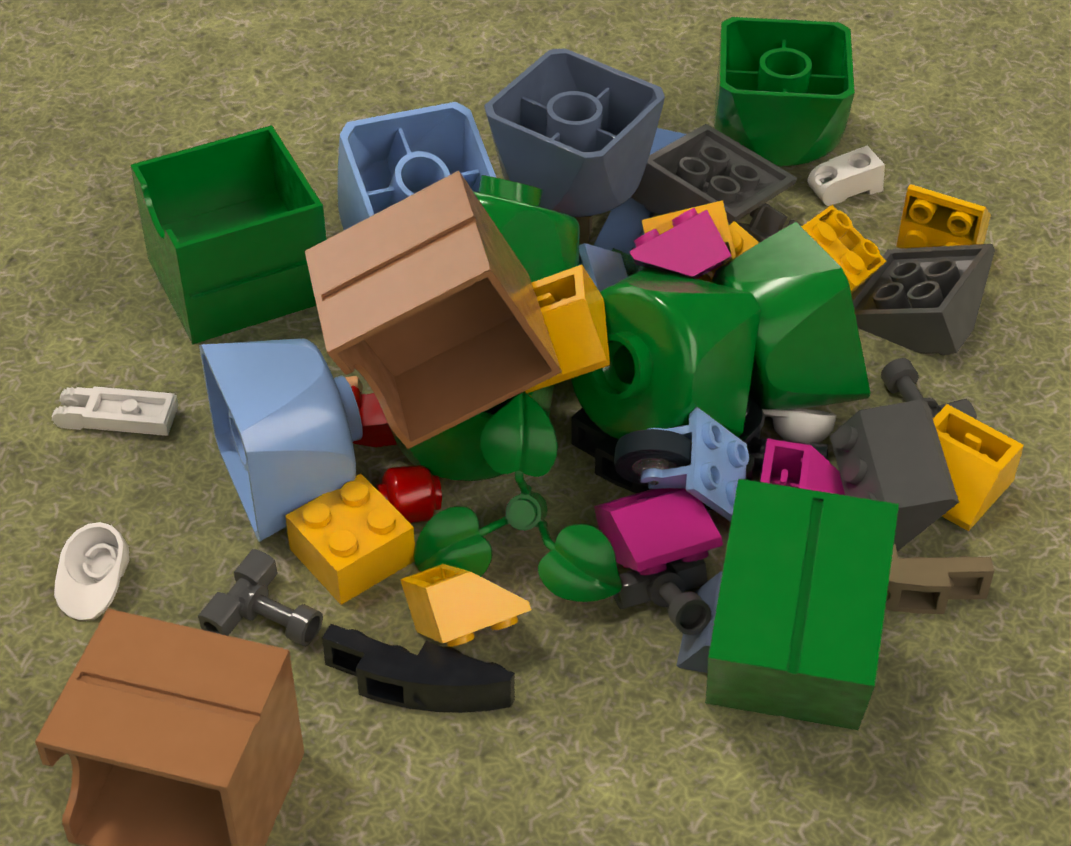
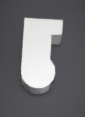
M867 145L829 159V161L816 166L809 174L808 185L826 206L844 202L848 197L865 191L870 195L883 192L885 164Z

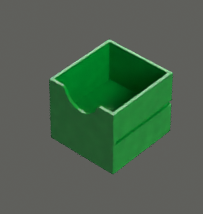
M272 125L130 165L148 260L192 345L317 306L305 251L327 240L324 208Z
M738 478L708 656L705 704L859 730L876 683L899 504Z

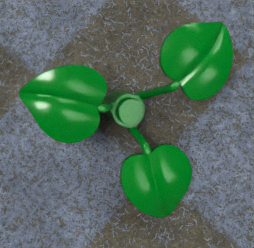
M527 393L518 394L486 423L481 434L480 448L485 461L494 471L501 474L515 472V481L521 490V494L513 497L508 502L506 516L482 528L479 527L477 515L468 507L455 506L438 512L427 522L417 539L414 553L415 565L418 570L424 571L445 564L470 571L481 577L487 571L492 560V547L484 537L485 535L507 524L522 531L537 527L545 547L550 550L540 560L538 565L539 576L548 590L560 598L576 602H592L613 596L620 592L623 584L618 571L613 546L601 530L588 524H573L560 531L555 543L550 537L547 529L548 523L544 520L547 515V503L540 494L531 491L532 488L530 485H527L524 474L540 477L551 470L557 457V438L553 425L541 405Z

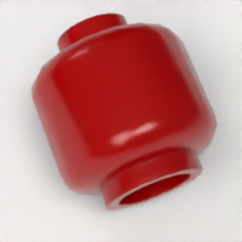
M423 465L389 468L383 475L382 484H375V488L410 524L427 522L433 517L435 510L441 509L442 490L439 477L432 475L430 470Z

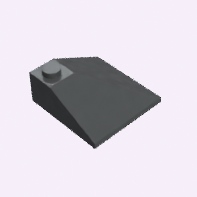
M704 124L649 155L640 184L631 198L644 205L648 211L658 215L723 200L728 223H732L793 186L797 178L708 124Z
M993 244L888 249L882 256L887 262L852 294L858 328L918 353H939L940 355L957 353L974 330L995 252Z

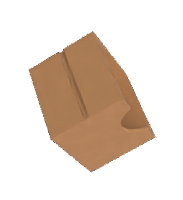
M459 170L305 251L328 355L345 375L354 372V369H356L364 377L379 401L388 425L407 449L562 373L550 335L543 321L544 318L529 274Z
M108 608L35 740L42 764L54 766L65 754H68L71 759L72 784L62 819L68 842L82 846H265L304 755L289 650Z

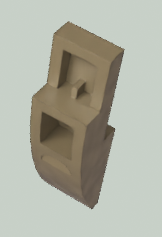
M894 544L885 609L919 614H944L948 599H987L995 572L991 557L969 556L898 558L896 544Z

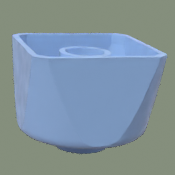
M451 102L347 122L340 133L338 155V210L343 229L346 230L458 170L475 192H478L481 175L496 177L471 110L457 102Z
M283 339L199 345L217 446L259 542L287 527L286 514L324 493L341 489L345 483L355 480L356 462L353 441L360 440L363 437L359 409L344 376L333 378L323 355L314 343L307 339Z

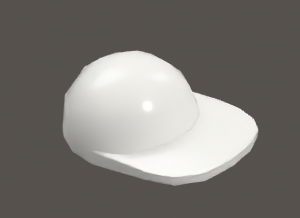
M762 409L765 417L772 418L774 430L787 442L810 445V443H820L833 431L836 421L835 414L820 410Z
M98 522L83 526L71 535L61 551L55 579L54 596L59 608L71 618L79 621L95 620L107 610L114 600L119 588L120 579L124 575L129 563V546L121 533L112 525Z

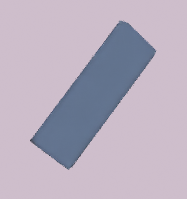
M721 571L694 592L709 605L711 619L706 628L694 635L683 633L677 660V667L707 673L708 656L723 573Z

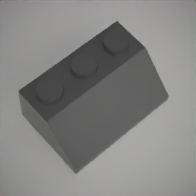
M921 399L859 410L830 435L845 495L899 504L894 539L897 552L959 503L928 402Z

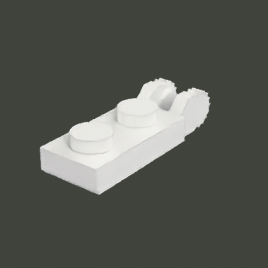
M96 386L93 389L67 387V389L62 391L59 401L64 407H56L52 414V421L57 427L81 430L86 428L168 436L179 404L177 395L174 393Z

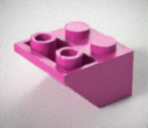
M695 208L672 219V229L662 234H659L657 229H653L634 240L636 248L629 251L637 265L654 267L696 279L729 262L732 256L708 211L705 210L698 214Z
M767 439L760 482L845 495L839 470L812 445Z
M686 488L650 489L594 506L599 530L611 542L617 563L623 565L624 568L638 571L641 575L662 572L667 569L666 563L681 559L683 562L704 559L709 556L708 550L723 546L722 537L702 501L687 492Z

